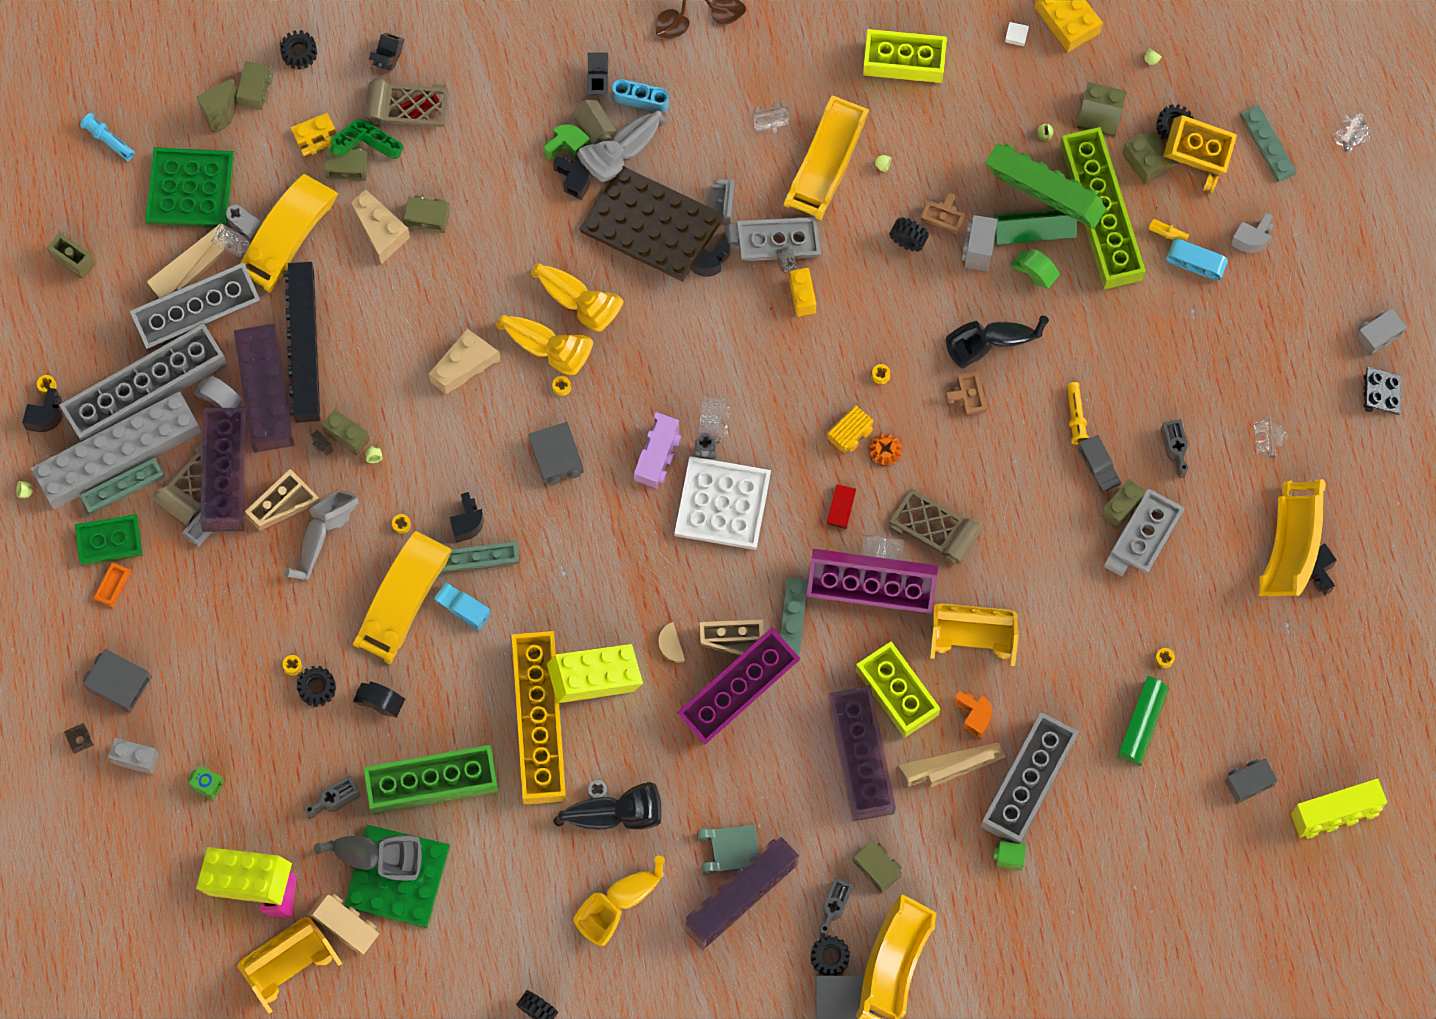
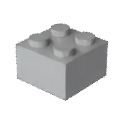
M973 215V221L968 222L962 260H965L964 268L989 271L998 219Z

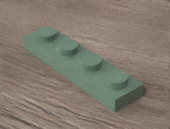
M1256 106L1242 112L1241 118L1276 181L1280 182L1296 175V169L1261 107Z
M153 458L81 494L80 497L91 515L165 478L156 459Z
M517 541L452 549L449 559L440 573L520 564Z
M787 577L781 637L800 655L808 580Z

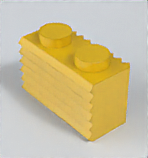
M809 268L791 270L789 282L796 316L815 314L816 300Z
M855 405L827 432V439L844 454L848 451L852 452L859 445L858 441L863 436L866 438L871 434L874 421Z

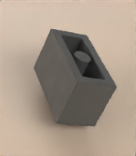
M1266 758L1261 761L1255 759L1247 764L1248 767L1242 770L1236 768L1228 773L1229 776L1225 783L1237 804L1275 786L1278 780Z

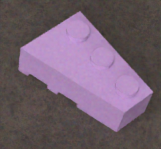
M656 412L652 431L649 430L648 441L645 448L642 449L634 472V481L658 489L659 484L665 481L667 475L665 471L667 464L671 465L674 458L673 449L675 446H679L682 435H679L678 419Z

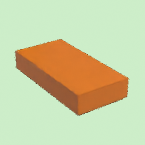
M111 562L93 599L113 608L131 574V570Z

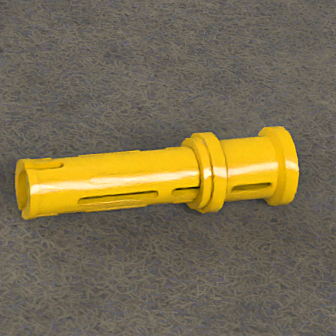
M1072 382L1066 385L1071 414L1069 427L1072 430L1071 443L1079 445L1080 442L1089 439V436H1087L1086 432L1087 420L1083 418L1080 385L1077 382ZM1074 397L1076 399L1077 409H1075Z

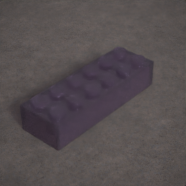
M275 324L234 330L250 440L254 453L295 446Z
M204 408L201 486L202 532L244 531L247 433L245 408Z
M871 686L829 693L828 704L852 821L895 814L896 806Z
M782 837L778 840L773 839L770 841L764 853H757L750 860L751 864L746 869L742 867L734 874V880L730 883L725 882L718 889L719 893L714 898L712 896L708 897L702 903L703 907L698 912L694 910L687 916L685 931L702 950L706 949L798 865L799 855Z

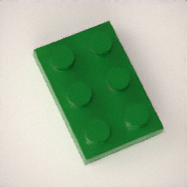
M137 514L75 524L79 563L81 566L143 556Z

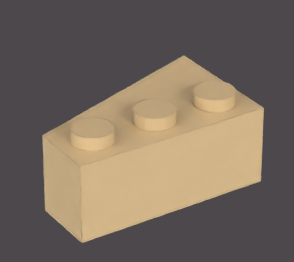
M289 469L245 511V517L261 531L312 507L319 502V497Z
M763 619L700 622L701 647L737 657L764 634Z

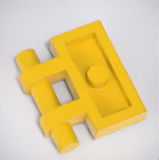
M328 112L291 127L298 146L307 145V147L301 149L303 157L310 154L315 155L317 151L329 148L332 139L329 135L336 132ZM321 138L324 139V140H322V141H320V142H318V143H315V144L313 143V141H316V140H318V139H321Z

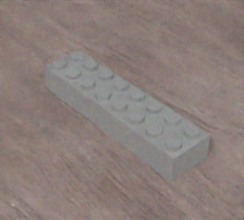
M203 323L59 406L80 442L161 400L182 391L226 366L227 363L223 353Z
M179 391L31 467L50 505L55 510L80 497L81 494L202 433Z

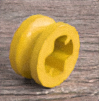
M1209 173L1203 190H1210V193H1213L1219 176L1213 177Z
M878 364L873 368L872 379L876 384L883 385L889 381L890 369L888 366ZM878 371H881V373L885 372L884 378H881V376L877 377Z
M43 375L37 380V388L43 395H46L48 390L44 387V382L48 381L50 388L57 389V384L50 375Z
M558 376L553 380L552 387L556 395L566 396L569 394L571 383L567 377ZM563 382L565 385L564 390H560L556 385L559 386V383Z
M398 514L393 518L392 527L394 531L399 534H405L410 530L411 522L408 516ZM401 519L407 524L406 527L402 526L403 529H399L398 524H396L397 521L401 522Z
M1169 648L1160 649L1155 656V661L1161 668L1170 667L1175 660V655ZM1164 653H1167L1171 661L1168 662L1167 660L1166 663H1163L1159 655L1163 656Z
M289 655L283 660V669L287 675L296 676L301 672L302 663L299 657ZM290 661H291V663L297 662V663H296V667H297V668L294 669V668L291 667V668L288 669V668H287V667H289L288 663H289Z

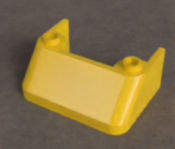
M936 604L933 608L930 658L935 659V652H947V650L951 649L952 645L993 649V652L1001 659L1010 658L1011 666H1015L1019 636L1018 614L1008 609Z
M304 917L244 957L237 967L270 1014L273 1011L267 1003H271L277 998L279 993L277 986L312 962L322 966L330 963L332 958L338 966L342 962L312 919Z

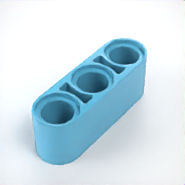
M624 79L616 80L613 83V99L616 103L652 112L661 111L662 113L669 108V94L663 88ZM619 90H625L626 92L621 94V93H618L617 91H619ZM643 94L645 97L638 98L637 95ZM657 99L665 100L663 102H656Z
M1180 239L1173 240L1166 260L1173 265L1213 280H1221L1228 263V259L1223 255Z

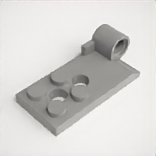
M815 217L737 221L725 226L726 242L730 245V249H740L741 260L820 258L821 256L817 220ZM796 234L801 235L803 241L796 242L793 236ZM779 235L783 238L784 242L777 243L773 237Z
M1148 488L1114 546L1104 568L1123 577L1131 564L1148 574L1185 508ZM1151 513H1160L1162 519H1154ZM1149 528L1153 534L1145 535L1142 529Z

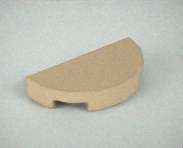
M671 622L660 632L658 638L659 649L667 659L675 663H684L685 658L674 622Z

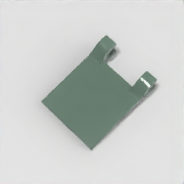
M755 825L698 830V842L711 840L714 862L703 863V875L761 867Z

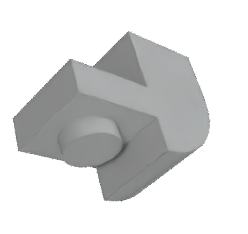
M1266 213L1258 228L1242 221L1230 246L1245 253H1258L1264 250L1271 238L1269 233L1273 228V224H1271L1273 216Z
M213 376L210 378L205 377L193 393L197 398L210 402L219 412L231 415L243 400L232 388Z

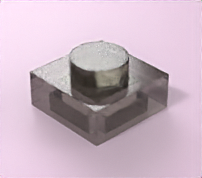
M318 430L311 435L312 445L319 453L323 451L328 456L333 451L331 443Z

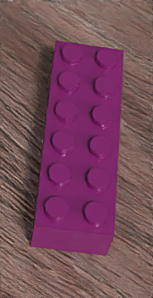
M813 549L806 597L932 614L938 565Z
M771 627L684 705L677 714L706 745L801 658L781 635Z

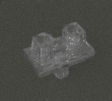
M779 102L772 105L771 110L765 111L762 106L754 108L753 124L755 132L771 129L772 133L776 134L777 127L789 125L788 106L784 107Z
M1358 112L1356 116L1346 115L1343 126L1348 129L1347 132L1337 130L1334 135L1335 142L1342 145L1345 152L1350 153L1355 143L1360 145L1361 142H1368L1371 138L1368 133L1369 127L1363 121V113Z
M222 224L219 225L211 240L213 244L243 259L252 242L250 239Z
M1264 416L1265 421L1254 423L1256 436L1265 435V440L1255 441V450L1257 454H1268L1270 458H1275L1276 441L1277 446H1283V440L1288 439L1289 434L1286 431H1282L1281 425H1277L1275 431V422L1271 421V416Z

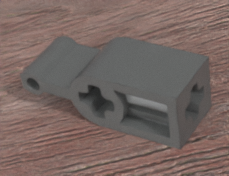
M1179 419L1164 422L1160 430L1169 459L1176 461L1178 467L1177 475L1180 478L1185 477L1188 465L1185 463L1184 456L1188 444L1182 421Z
M1099 435L1080 442L1078 450L1089 472L1095 477L1101 492L1103 493L1121 485L1120 478L1113 468L1111 458Z
M349 775L325 789L321 793V800L312 806H306L304 810L309 819H312L324 809L330 812L337 811L361 797ZM329 797H332L334 799L333 803L328 801Z
M837 878L834 879L824 904L823 912L827 919L825 924L821 926L820 936L827 937L831 921L838 920L842 916L853 884ZM833 905H836L837 910H835L834 913H831L830 908H832Z

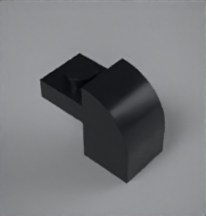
M389 33L381 34L377 50L370 53L369 60L373 61L372 65L392 71L400 57L405 39Z
M588 52V94H608V52Z
M556 156L553 161L554 171L567 176L563 183L564 192L582 200L590 184L589 171L579 158L574 164L569 158Z
M723 240L710 253L704 248L691 270L704 277L720 273L721 263L730 256V245Z
M48 388L43 406L27 404L22 422L26 430L47 432L59 425L63 416L59 410L61 397L56 389Z
M469 492L461 494L465 513L450 517L456 543L469 540L478 535L484 524L482 509L477 510L475 498L470 499Z
M1324 543L1319 546L1317 559L1309 581L1313 579L1316 589L1319 592L1322 591L1326 596L1332 592L1335 584L1325 571L1332 568L1337 559Z
M370 681L369 684L361 683L353 702L357 705L371 707L382 715L397 718L405 698L381 684Z

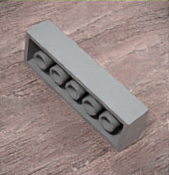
M243 262L130 311V314L147 349L192 330L203 323L206 324L255 303L260 298Z
M1041 712L985 815L981 828L1007 842L1021 844L1072 748L1079 731Z

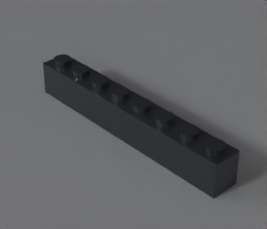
M312 261L288 263V270L284 271L285 283L289 285V289H285L286 302L289 301V308H286V319L290 320V327H287V339H291V346H287L288 358H291L292 365H288L289 378L292 377V384H289L290 397L293 396V403L290 404V415L294 416L296 423L321 421L314 267Z

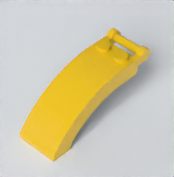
M833 95L831 96L808 153L785 199V207H793L816 216L815 219L822 220L854 152L869 109ZM796 197L811 204H814L816 206H819V209L802 203L800 201L794 200V198Z
M303 174L293 183L268 214L241 263L244 262L246 269L249 264H252L271 275L270 279L266 280L247 269L253 282L264 287V290L268 293L272 292L278 280L284 276L288 263H291L309 232L322 216L331 209L339 194L338 192L306 174Z
M1316 479L1315 482H1292L1291 480L1283 482L1282 496L1278 497L1277 530L1274 547L1267 568L1263 575H1260L1259 596H1299L1308 583L1317 559L1321 540L1323 491L1326 487L1323 479ZM1297 490H1314V495L1292 496V492Z
M415 531L384 578L361 629L353 642V646L358 649L361 647L379 656L390 665L398 649L403 645L411 624L428 591L445 567L452 549ZM366 635L389 646V652L366 641Z
M903 894L899 895L893 904L873 945L863 979L860 1008L856 1014L858 1019H881L870 1013L869 1010L887 1019H901L906 1014L912 975L920 953L929 935L935 929L936 912Z

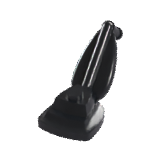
M1043 315L1040 316L1035 330L1026 325L1013 322H992L985 329L978 321L967 323L947 335L946 345L949 355L961 369L984 357L993 345L1010 347L1040 338L1046 324L1049 322V318Z
M642 783L626 791L618 801L611 797H598L574 804L565 811H560L558 816L554 818V824L560 827L564 824V821H567L578 827L600 830L614 828L622 822L629 829H649L661 823L660 795L655 783Z

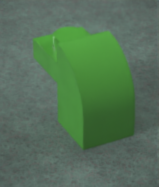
M560 125L553 129L554 139L551 138L545 143L544 155L548 160H552L562 150L566 149L576 159L579 149L590 145V138L574 125Z
M1032 249L1030 252L1022 250L1010 264L1014 270L1028 274L1034 285L1047 289L1050 288L1060 275L1053 262L1035 249Z

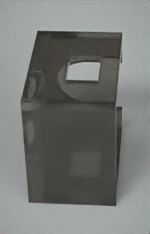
M789 246L775 250L779 268L783 273L797 270L794 252Z
M84 723L64 731L74 754L94 745ZM79 736L84 737V742L81 744L76 742Z

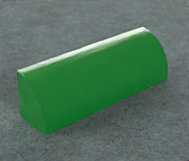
M1056 209L993 215V218L998 219L995 232L997 245L1077 237V220Z
M1147 676L1118 753V758L1139 766L1142 765L1169 692V687L1160 680Z

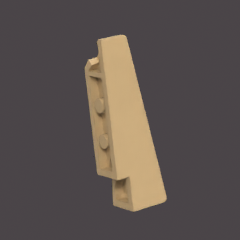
M219 224L147 281L149 290L159 299L194 282L225 254L224 226Z
M993 743L900 764L899 769L907 788L926 780L931 788L1004 759L1006 756L1000 743Z

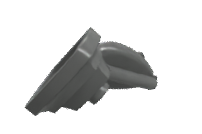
M416 835L389 836L381 839L378 845L373 839L364 836H345L335 841L331 840L327 843H316L314 845V852L316 854L334 851L339 859L355 868L370 870L377 866L379 875L388 879L415 880L419 875L422 850L420 840Z

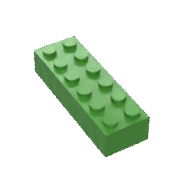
M1000 143L996 144L985 161V164L996 178L1092 229L1096 227L1107 210L1102 203L1103 199L1098 197L1097 191L1090 187L1087 189L1081 187L1082 184L1077 180L1064 178L1065 175L1060 171L1054 170L1053 172L1049 170V167L1043 162L1038 161L1036 163L1032 161L1029 155L1023 152L1021 154L1015 152L1016 150L1008 144L1004 146Z
M491 745L363 767L369 807L372 814L499 792Z

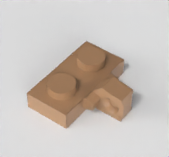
M948 192L945 202L940 201L938 204L928 200L920 220L958 234L966 214L956 211L957 207L953 206L956 195Z
M978 372L958 375L959 387H955L953 392L946 393V404L958 403V406H964L966 416L985 413L987 408Z

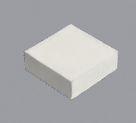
M1009 22L1005 42L1024 46L1029 26Z

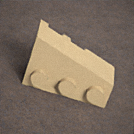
M366 189L351 202L353 212L382 264L410 238L408 227Z
M467 328L429 373L430 383L445 394H448L466 383L474 375L480 374L487 367L500 362V352Z
M329 894L321 895L306 916L315 919L326 931L329 930L344 944L358 954L364 955L379 935L375 931L377 927L368 920L366 922L359 918L360 914L352 907L348 909L341 904L343 900L335 894L331 896Z

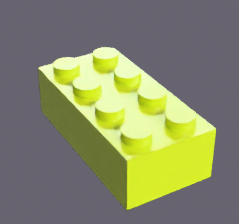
M868 29L863 76L942 83L947 37Z
M892 641L857 663V674L904 738L939 716L940 707Z
M632 644L556 654L547 663L557 703L632 693L643 684Z
M1374 779L1299 803L1292 811L1291 817L1299 837L1306 836L1309 839L1318 836V832L1323 830L1327 832L1339 829V825L1345 823L1347 826L1354 825L1359 822L1358 819L1364 817L1367 820L1373 819L1383 811L1387 800L1379 780Z
M207 847L196 889L214 897L281 905L292 863L278 855Z

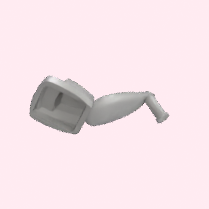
M655 111L652 114L642 116L619 130L612 141H603L579 149L577 156L586 169L600 181L604 182L613 179L623 169V159H630L639 154L652 139L658 125L662 126L667 123V118L663 116L661 111Z
M335 491L309 509L314 519L309 522L304 534L300 556L301 571L287 567L284 570V577L301 579L302 581L310 578L313 566L323 546L326 530L344 526L349 521V513L355 510V506L359 503L354 494L346 491Z

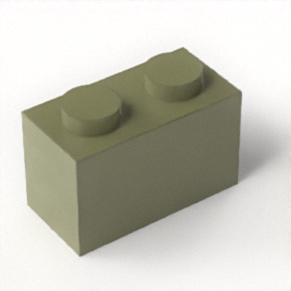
M245 61L236 95L239 106L262 110L263 103H267L268 85H271L273 80V73L270 72L269 65Z
M327 148L324 166L326 178L366 181L369 160L367 150L353 148L346 154L339 156L333 154Z
M422 196L408 197L404 215L405 226L445 233L450 212L449 204L441 199L428 200Z
M60 232L47 247L51 258L82 279L95 265L93 257L89 252Z
M335 409L322 424L326 435L356 455L360 453L370 440L365 429Z
M1129 479L1103 508L1101 517L1117 529L1141 502L1145 491Z
M872 841L854 856L853 862L873 885L883 893L901 877L902 872L900 870L902 868L895 859L890 860L886 855V849L880 843L876 844Z

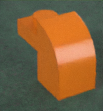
M959 691L955 697L954 704L970 713L963 724V729L981 739L991 721V705L983 695L977 702L970 693Z

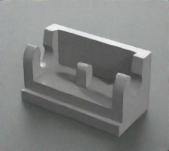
M716 179L714 184H712L710 208L724 214L725 218L721 224H731L735 180Z

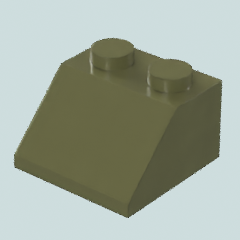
M233 79L196 96L202 115L212 132L221 131L231 124L238 104L236 98L237 90Z
M1088 82L1077 128L1089 130L1101 127L1103 134L1116 137L1127 91Z
M1155 132L1140 134L1124 145L1123 156L1144 184L1149 183L1178 165L1177 161L1163 157L1166 146Z

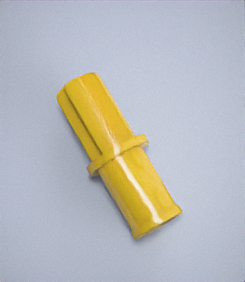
M1153 219L1149 225V230L1164 236L1166 240L1168 238L1170 240L1180 239L1187 241L1189 237L1188 233L1156 219Z

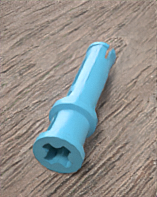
M89 113L82 119L80 123L81 128H86L93 134L95 139L102 140L126 161L132 159L134 156L132 154H135V151L113 135L105 123H100L95 119L94 114Z

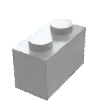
M1393 309L1387 312L1383 310L1375 316V320L1372 322L1366 321L1359 327L1356 337L1372 356L1402 336L1407 326Z
M115 738L108 758L114 765L153 775L159 754L155 748Z

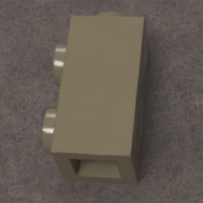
M584 100L572 112L592 144L611 141L612 136L617 132L597 100Z

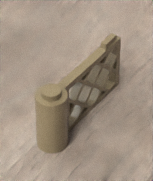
M376 78L369 82L364 120L372 125L395 123L444 127L448 88H445V85L432 84V87L387 84L385 80ZM392 91H401L404 96L395 101L392 97ZM415 92L422 93L424 96L418 102H415L410 97ZM443 94V99L437 104L431 100L433 95ZM408 98L413 105L404 111L399 104ZM428 100L433 107L424 112L419 106ZM395 107L402 112L398 117H389L390 111ZM414 109H417L422 114L417 119H411L408 115ZM437 110L440 114V121L431 120L428 115Z
M208 441L205 444L201 442L194 450V457L170 484L163 488L160 487L154 494L157 505L187 526L240 467L238 462ZM210 449L215 453L216 459L203 460V454ZM228 462L232 465L229 471H219V463ZM216 464L217 472L205 474L204 465ZM202 465V474L190 475V469L193 466ZM218 477V483L215 486L206 487L205 478ZM203 478L204 487L192 489L191 480ZM188 480L189 489L180 490L176 487L179 481ZM205 492V498L199 504L193 499L192 493Z
M913 489L909 491L889 521L892 525V530L901 535L905 532L945 556L944 560L951 565L961 563L982 531V528L974 521L962 518ZM914 496L921 501L922 506L910 509L909 501ZM935 508L938 510L939 516L928 519L926 510ZM923 510L925 520L913 522L911 513ZM909 514L911 523L901 524L897 522V519L900 515ZM952 518L957 521L954 527L945 529L943 520ZM941 520L943 530L931 532L929 523ZM926 524L928 533L918 534L914 526ZM944 534L945 541L942 546L934 543L932 536Z

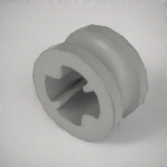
M594 780L589 784L588 793L590 798L606 797L607 786L603 781ZM595 786H596L597 788H599L600 786L603 787V788L601 789V791H602L603 793H602V794H599V793L593 794V793H592V792H594L593 787H595Z

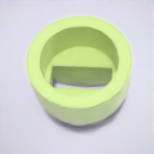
M1148 48L1144 55V60L1149 65L1158 63L1162 56Z
M1049 124L1040 125L1037 131L1038 138L1042 141H1049L1053 137L1054 131L1052 126ZM1044 128L1047 129L1048 135H1045Z
M886 155L878 156L875 161L877 169L886 173L892 158Z
M370 446L367 448L365 456L368 463H378L383 459L379 447Z
M19 481L16 488L17 497L28 498L31 496L33 486L29 482Z

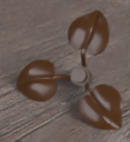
M686 0L682 2L680 14L674 9H668L660 13L656 20L657 36L676 38L687 31L689 19L683 16ZM705 0L709 7L713 9V19L720 24L733 23L746 12L745 5L739 0H715V5L709 0Z

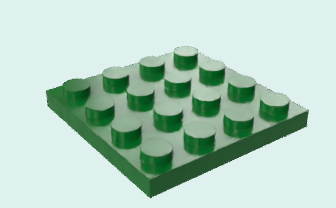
M154 147L145 217L146 224L214 228L222 224L224 228H227L228 218L226 211L230 203L234 151Z
M368 824L364 833V837L373 839L377 845L381 839L389 836L409 835ZM418 837L421 844L422 860L419 875L415 880L388 879L379 875L377 866L370 870L354 868L344 907L347 909L352 907L359 912L428 928L450 844Z

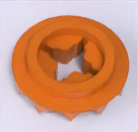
M890 433L880 434L874 437L870 443L869 453L876 463L885 466L892 465L901 457L902 444H900L897 437L892 436ZM891 444L889 448V453L887 451L881 453V445H884L886 447L887 445Z

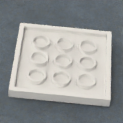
M690 456L674 536L757 550L771 470Z

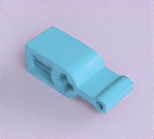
M445 582L434 598V601L447 608L455 616L480 631L491 615L488 607L468 594L455 589L447 582Z

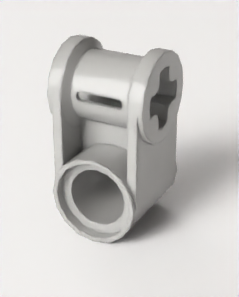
M231 205L226 211L229 225L246 240L252 242L262 222L241 206Z

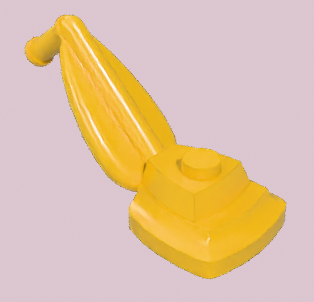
M540 263L536 264L531 270V276L534 278L539 277L547 292L559 304L570 310H578L577 318L579 321L593 331L601 332L605 329L623 305L624 301L620 296L609 292L588 291L581 281L562 270L543 266Z
M502 315L495 324L499 330L505 328L512 339L531 354L538 357L548 356V363L556 371L566 375L577 374L587 360L593 346V340L588 336H556L546 326L529 319Z
M658 855L654 858V872L644 871L622 878L610 886L607 896L602 893H594L582 904L575 914L573 921L585 938L598 946H605L618 925L622 909L631 908L641 902L651 893L663 877V864L665 862L663 856Z

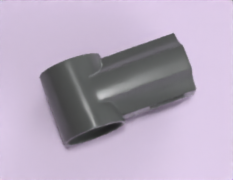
M702 433L695 440V457L716 459V441H714V438L709 433Z

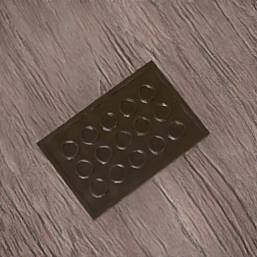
M622 166L623 169L611 180L579 228L580 232L683 282L725 218L724 214Z

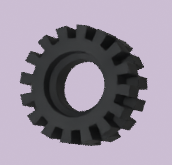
M296 30L293 31L294 35H291L289 32L287 38L283 37V43H280L283 61L293 69L297 66L299 70L303 65L304 68H308L307 64L312 65L313 60L317 58V47L314 38L310 37L308 32L304 34L302 30H300L299 34H297ZM301 44L306 47V52L302 55H294L291 52L292 47Z
M1172 104L1169 108L1166 106L1163 111L1161 110L1156 124L1158 135L1162 134L1161 139L1167 138L1168 141L1171 130L1167 124L1169 119L1182 115L1194 119L1191 116L1190 110L1186 112V107L1184 106L1180 109L1179 104L1176 105V108Z
M902 217L896 219L889 235L895 243H899L900 247L904 246L907 250L919 252L924 247L929 237V232H927L926 228H922L923 225L916 224V221L912 222L911 219L907 218L906 220Z
M311 666L310 670L308 668L304 669L305 672L300 673V679L297 678L298 685H296L301 699L307 702V705L311 706V704H314V707H318V704L324 706L326 701L329 703L331 697L335 696L334 691H336L333 675L329 673L328 669H323L322 666H318V668ZM320 679L324 682V689L320 693L309 691L308 686L312 680Z
M827 935L825 938L821 937L812 947L811 964H813L815 971H819L820 975L837 976V974L843 973L844 969L848 966L850 959L849 947L847 944L845 945L843 939L840 940L837 936L831 937V935ZM832 948L838 952L839 958L837 962L827 964L823 961L822 953L825 949Z
M529 990L525 991L516 1004L519 1009L533 1019H554L558 1014V1011L551 1004Z

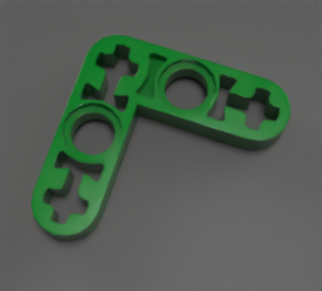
M361 119L353 121L332 137L329 145L330 152L339 156L349 152L361 141L393 159L399 158L403 150V145L400 141Z

